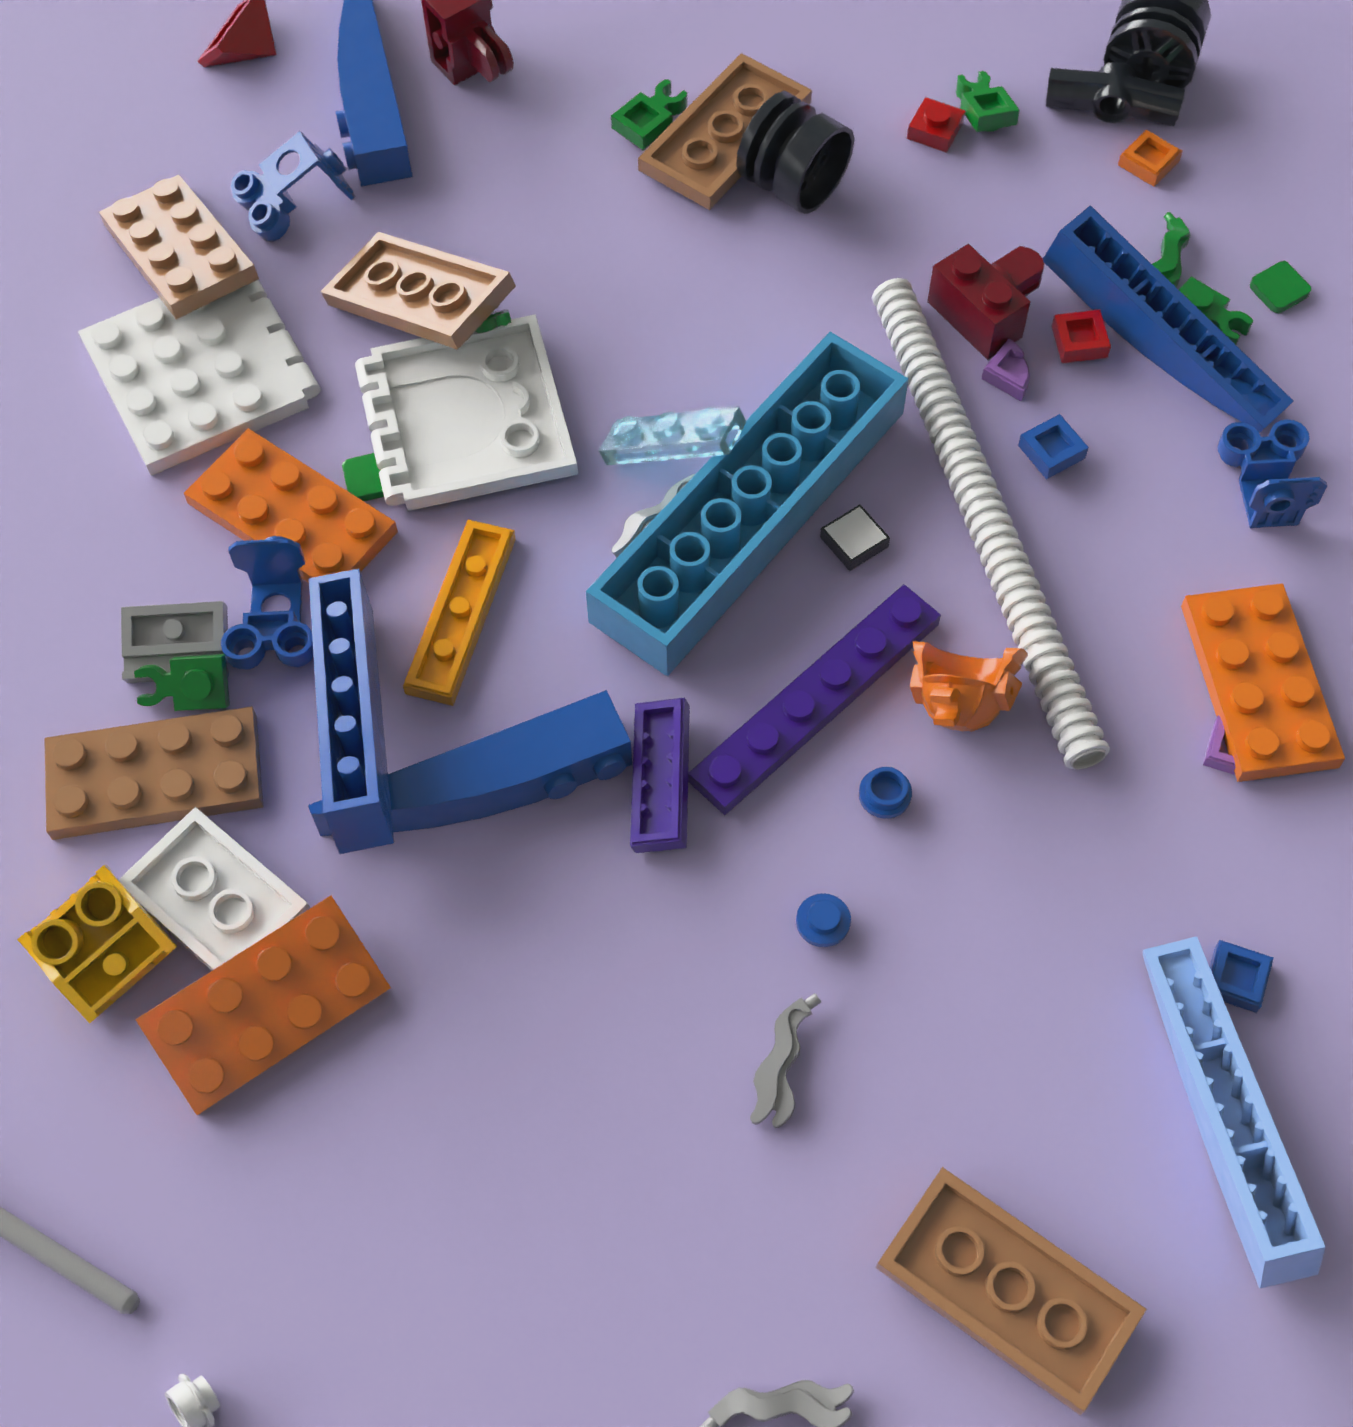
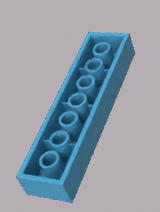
M830 331L586 590L589 623L668 677L903 415L909 379Z

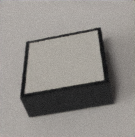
M861 504L826 524L820 531V538L849 571L888 548L890 537Z

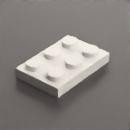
M196 807L119 879L146 912L211 971L310 909L309 904Z

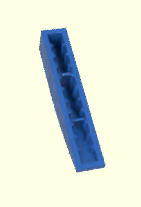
M344 0L339 24L337 53L339 87L344 110L335 111L341 138L350 137L351 142L342 143L348 170L357 169L361 187L413 177L407 143L373 1Z
M1091 205L1059 231L1043 257V262L1092 310L1100 309L1103 321L1178 382L1232 417L1252 425L1260 433L1294 402Z
M607 690L388 774L393 833L436 828L486 818L537 803L547 798L560 799L574 792L577 786L597 778L599 780H608L621 774L626 767L633 765L631 740ZM322 800L309 804L308 808L320 836H332L323 814Z

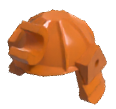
M913 641L914 651L912 652L918 664L913 667L910 689L915 703L924 705L928 715L933 719L934 725H941L950 730L972 732L988 726L1000 714L1001 710H1011L1022 687V682L1015 675L1021 669V664L1028 657V653L1024 649L1006 648L1003 658H976L949 653L932 646L928 642Z

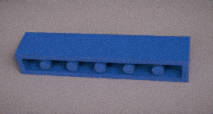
M359 569L309 578L323 814L339 854L394 844L374 617L371 603Z

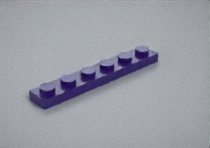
M903 584L688 772V782L725 816L913 648V641L920 642L939 625L941 614Z

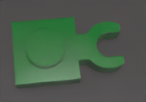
M984 71L978 72L976 83L967 81L963 74L958 75L956 95L961 99L960 109L965 110V116L976 132H992L999 128L1017 125L1019 108L1003 86L990 88L991 78Z
M665 79L656 85L655 94L652 97H648L640 92L611 115V128L644 150L673 123V116L681 114L687 108L688 92L683 90L677 96L669 97L671 95V81Z
M1192 276L1179 289L1236 346L1240 335L1232 330H1236L1245 336L1249 333L1253 319L1240 311H1228L1227 307L1230 299Z
M225 654L173 657L169 660L170 672H166L157 665H145L134 671V678L149 677L156 684L154 694L147 693L137 697V704L141 706L156 705L169 696H173L174 711L227 708L230 705Z

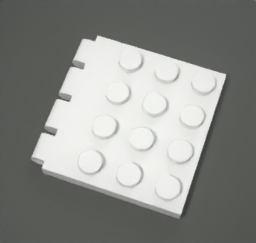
M259 280L178 319H175L162 300L157 298L78 331L151 476L234 441L248 428L252 431H257L309 408L307 400L314 398L321 391L307 363L303 362L304 358L291 335L285 330V325L272 302L267 298V294Z
M536 314L511 319V323L508 325L500 326L484 333L474 332L458 350L425 338H418L370 348L372 356L360 358L355 362L360 391L364 394L362 400L368 427L372 431V445L377 467L381 470L379 476L387 505L396 506L406 503L407 511L578 475L576 457Z

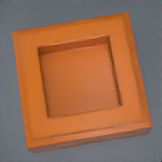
M1146 129L1120 155L1118 166L1155 187L1179 163L1183 151Z

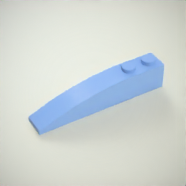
M1193 937L1144 949L1143 958L1189 1102L1259 1289L1318 1275L1325 1251V1244L1198 938Z

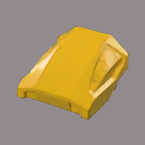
M103 865L95 872L96 874L81 889L71 894L70 898L59 908L54 909L46 919L17 939L41 967L50 981L89 1023L95 1020L177 948V945L128 892L107 865Z

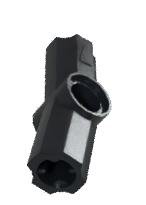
M1123 62L1107 63L1098 72L1051 68L1046 95V107L1092 110L1096 118L1106 123L1122 122L1130 116L1175 126L1184 100L1185 89L1137 78L1135 70Z

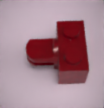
M421 0L431 62L454 86L477 73H480L488 82H492L499 77V73L505 75L512 71L514 62L510 49L492 27L490 10L493 8L492 0Z
M968 243L933 265L927 302L977 351L989 360L995 356L1008 339L1017 342L1023 338L1031 303L1025 296L1040 287L1045 267L1043 259L1033 249L1019 246L990 264Z

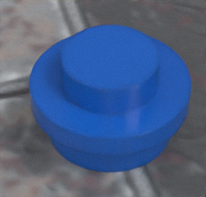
M893 767L874 769L867 773L860 783V803L868 813L882 819L895 818L903 814L910 805L912 798L911 784L902 772Z
M826 893L812 895L805 899L798 908L796 916L798 932L811 945L817 947L837 945L845 939L850 930V911L847 905L834 895Z

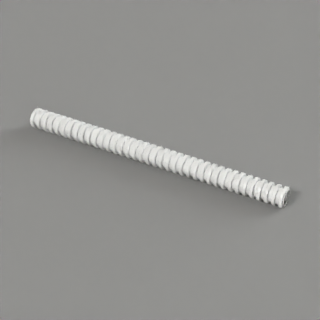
M893 278L885 281L875 289L872 295L873 304L876 306L878 316L881 318L882 325L886 329V335L891 342L892 349L895 351L896 359L900 363V369L905 374V377L909 379L910 393L914 397L921 419L924 420V427L929 432V439L934 444V451L939 456V463L944 468V475L949 480V487L954 492V499L959 504V511L964 517L966 527L969 529L971 540L975 542L976 552L980 554L981 564L986 567L985 574L991 580V588L996 593L998 604L1002 606L1001 612L1007 619V627L1013 632L1012 639L1015 644L1019 645L1018 648H1022L1028 653V657L1023 662L1025 670L1030 672L1029 680L1035 685L1036 696L1042 699L1040 706L1047 713V723L1053 727L1052 735L1054 739L1059 741V752L1065 755L1063 757L1064 764L1069 769L1091 767L1101 762L1110 752L1109 744L1102 740L1104 738L1103 730L1096 726L1098 724L1097 716L1090 712L1092 710L1091 702L1085 698L1086 691L1079 684V674L1073 671V660L1067 657V646L1062 643L1063 637L1056 630L1057 623L1055 619L1050 617L1051 609L1045 603L1046 597L1040 591L1039 581L1034 577V570L1029 565L1027 554L1023 552V544L1018 539V532L1013 527L1011 516L1007 514V507L1002 502V495L997 490V483L991 477V469L986 465L985 455L981 453V446L976 441V434L971 429L970 420L966 417V411L961 405L959 395L956 394L955 385L951 382V376L946 370V364L941 359L940 350L937 348L936 341L931 334V329L927 325L925 316L922 314V308L917 302L912 285L907 279Z

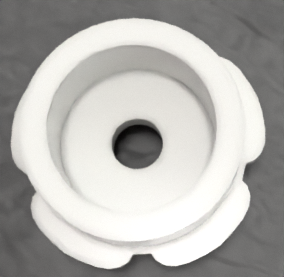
M180 1374L178 1376L180 1383L165 1392L167 1402L182 1427H203L204 1425L212 1427L214 1425L212 1412L220 1408V1404L211 1386L203 1376H199L191 1382L186 1374Z

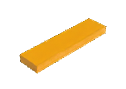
M467 520L404 681L403 689L406 695L454 706L516 540L514 530Z

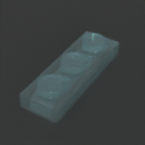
M711 407L701 411L666 412L661 415L644 417L627 416L617 419L612 425L609 434L599 449V453L606 465L729 455L747 421L740 407L720 409Z

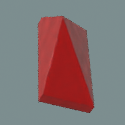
M244 0L238 4L197 62L203 67L275 56L276 50L266 1Z

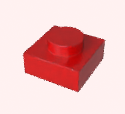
M925 97L908 126L907 139L947 153L964 123L965 110Z
M1100 309L1054 315L1051 327L1061 363L1108 358L1111 344Z

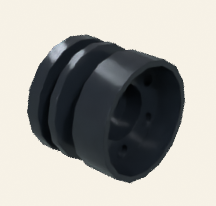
M1122 0L1115 25L1112 28L1111 36L1106 46L1103 59L1104 65L1112 62H1123L1135 70L1137 78L1185 88L1192 81L1210 22L1211 12L1208 0Z
M787 91L776 93L762 104L752 117L742 136L737 151L736 167L738 173L748 181L756 183L763 190L769 192L774 190L776 198L797 211L808 214L819 208L830 197L845 174L853 154L855 141L853 130L824 113L816 114L813 106L801 101V99Z

